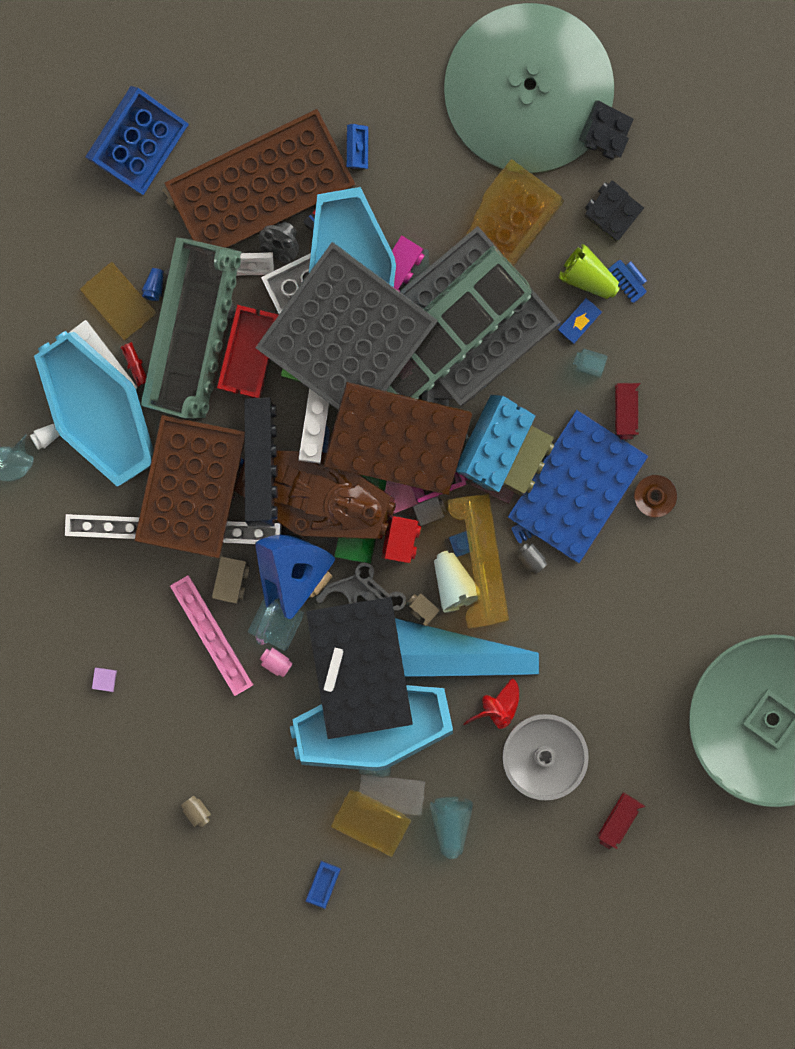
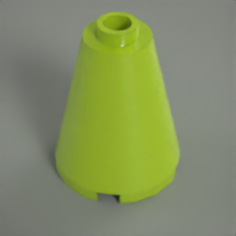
M581 244L582 249L577 247L565 262L566 270L564 273L560 271L559 279L564 283L602 298H613L619 291L618 280L586 245Z

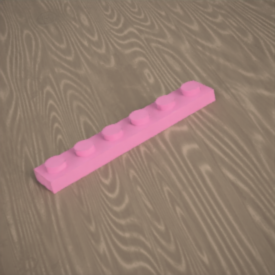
M187 575L170 586L234 696L253 686L251 679L190 576Z

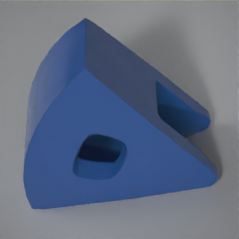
M269 536L255 542L265 604L268 609H275L280 604L284 617L292 619L312 594L336 558L326 550L295 536Z

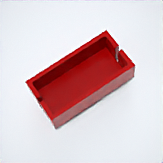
M237 305L217 386L219 390L238 394L240 390V394L243 396L261 398L270 358L255 347L279 316L278 314L260 310V316H257L258 311L256 309Z

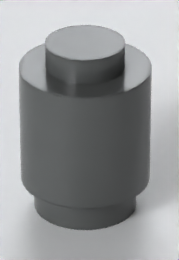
M525 543L517 550L518 555L516 558L529 572H533L535 575L548 564L545 561L546 558L532 543L529 545Z

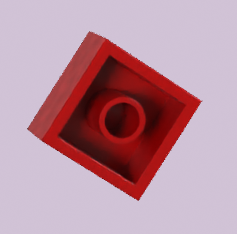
M389 516V529L385 536L381 557L410 563L411 559H415L417 547L414 546L415 538H419L421 526L418 525L417 520Z

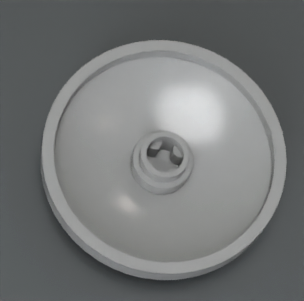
M538 714L522 720L511 730L503 747L502 758L506 775L518 791L533 799L554 800L568 795L581 783L587 771L589 756L584 737L571 722L552 714Z

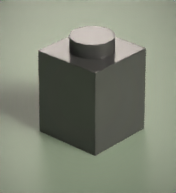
M437 497L413 506L420 526L445 517L443 513L447 511L443 500L438 501Z

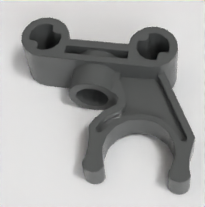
M368 563L359 564L355 569V575L328 584L323 592L316 597L317 602L322 603L326 595L330 592L338 591L345 594L349 604L357 603L358 595H361L367 601L400 596L402 604L401 606H393L395 611L401 610L406 604V598L403 593L395 591L388 594L372 579L374 569ZM364 566L370 569L368 572L370 576L366 579L359 576L361 573L359 569Z

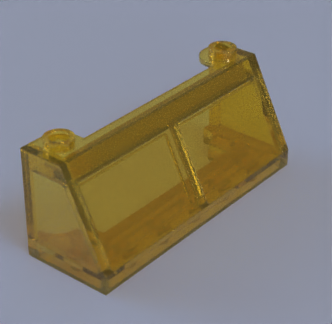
M489 494L447 500V506L450 515L458 520L465 519L478 603L470 607L466 613L467 628L508 621V610Z

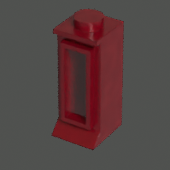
M641 383L615 384V435L620 436V439L632 440L633 436L639 435V432H635V430H638V391H635V389Z
M623 792L597 834V837L600 839L599 843L608 849H611V847L618 849L616 844L621 843L639 813L638 809L646 806Z

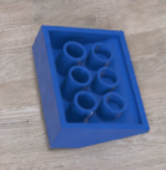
M130 86L85 158L144 195L189 123L138 87Z

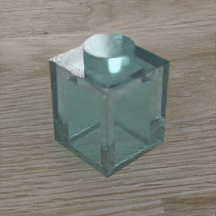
M583 348L581 353L577 352L573 364L577 365L576 371L600 378L608 356Z

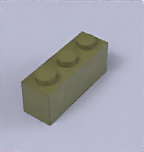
M531 426L502 486L522 496L525 492L530 493L535 484L532 481L535 473L540 474L545 465L542 462L545 454L549 456L554 447V444L551 443L554 437Z

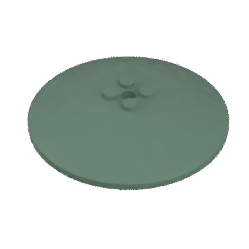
M537 3L514 4L502 7L483 16L459 39L453 49L446 69L444 81L445 104L448 116L457 135L480 159L510 172L543 173L571 163L588 150L584 146L585 143L579 141V138L595 101L599 100L612 107L614 98L613 71L602 43L594 32L577 17L549 5ZM528 79L534 80L536 83L535 89L527 90L524 87V82Z
M761 635L743 640L729 647L706 668L696 685L689 711L690 736L701 765L708 775L725 791L743 801L767 807L795 805L794 636ZM771 713H775L778 716V722L775 725H769L767 722V716Z

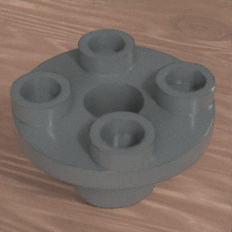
M287 222L264 227L259 234V242L261 244L259 248L261 252H273L274 258L288 264L299 252V244L295 239L297 235L295 227Z

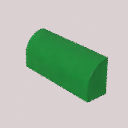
M362 475L385 491L386 480ZM338 538L335 557L371 564L376 539Z

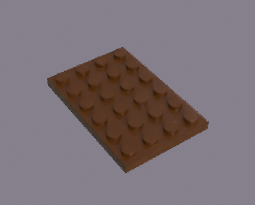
M346 382L324 466L449 495L472 413Z
M161 416L135 542L220 559L245 442L244 431Z

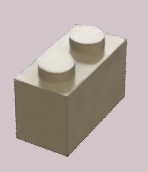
M221 556L212 595L213 599L236 604L239 603V599L243 600L246 589L242 587L243 580L248 579L250 571L247 561Z

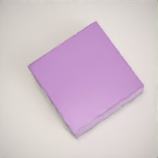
M96 667L92 689L114 692L117 670Z

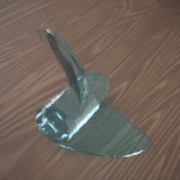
M26 433L13 448L9 446L0 447L1 481L18 480L32 467L34 458L26 454L25 449Z

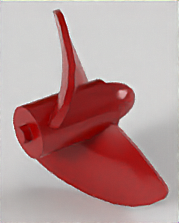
M511 679L496 698L484 695L482 698L484 710L467 720L463 725L465 726L479 718L489 716L498 729L507 727L516 713L519 702V687L515 679Z

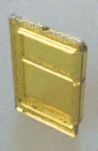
M110 262L80 288L124 341L156 314L155 310L113 262Z
M350 789L331 827L392 857L400 841L403 839L411 819L358 791Z

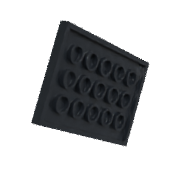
M387 597L306 611L327 738L333 739L413 725L392 598ZM338 648L344 652L334 690L330 692L324 690L334 649Z

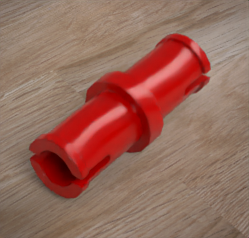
M133 342L121 346L120 349L128 364L126 367L128 370L130 369L137 387L145 384L147 375L142 366L143 361L142 359L139 360Z

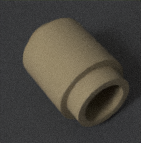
M192 796L181 805L183 808L182 812L194 828L196 826L202 828L211 821L208 818L211 816V813L202 801L195 796Z

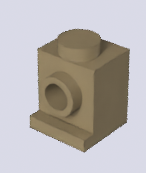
M414 593L407 601V604L412 608L410 613L419 620L424 618L423 624L425 626L440 611L437 606L421 593L418 596Z

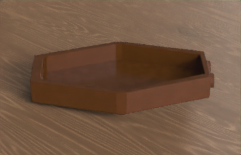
M277 451V458H274V465H277L278 477L274 478V486H277L278 498L274 499V506L278 508V519H275L293 533L304 537L382 539L383 536H386L389 529V524L387 523L389 516L393 515L396 508L395 498L360 474L324 466L327 453L322 452L321 462L318 464L299 461L300 451ZM245 460L234 490L244 498Z

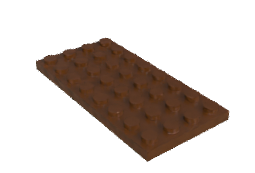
M318 109L164 183L192 240L224 248L232 247L260 233L266 226L281 223L315 206L317 194L346 190L356 185ZM202 248L197 249L202 260L216 253Z

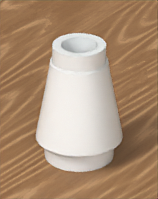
M55 424L34 430V433L29 435L38 450L41 448L45 449L60 436Z

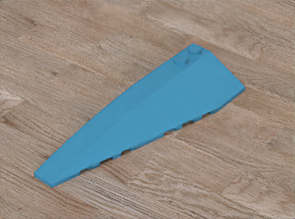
M395 618L405 677L539 674L538 652Z

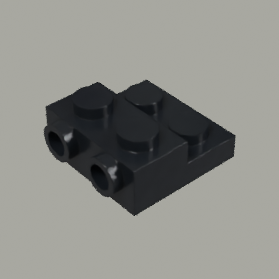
M597 100L593 105L579 141L585 143L584 146L590 150L596 151L597 149L603 152L602 156L608 159L621 158L629 140L627 134L634 118Z
M612 180L609 184L605 182L598 190L600 196L596 201L594 199L589 201L584 208L587 210L584 216L618 242L643 211L644 207Z

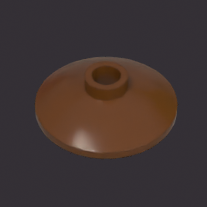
M647 476L638 483L635 489V504L643 514L649 517L665 516L672 511L676 504V488L664 476ZM653 492L658 493L659 497L657 500H652L651 494Z

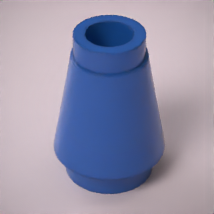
M151 269L141 290L143 298L159 301V298L162 297L163 270Z

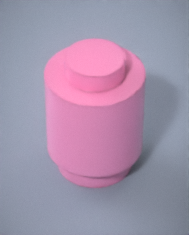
M273 647L271 650L266 649L260 657V660L263 661L261 666L276 676L284 677L293 664L289 661L288 657Z

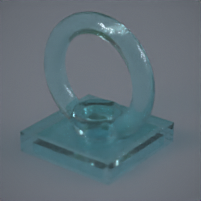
M279 598L275 599L268 608L266 607L265 599H263L248 633L256 636V642L259 645H264L268 642L287 651L305 613L298 610L292 619H287L284 617Z

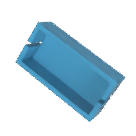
M490 395L458 461L456 472L469 480H473L472 482L486 490L499 492L536 415L517 406L516 403L504 396Z

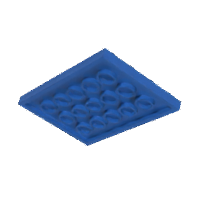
M576 410L555 442L550 455H547L543 463L545 465L540 474L535 473L532 479L535 484L531 492H525L523 496L521 495L507 518L579 564L648 458V455Z

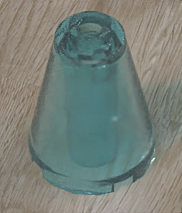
M458 797L435 799V804L430 803V810L441 853L449 859L458 858V855L463 853L473 803L465 798L464 802L458 801Z

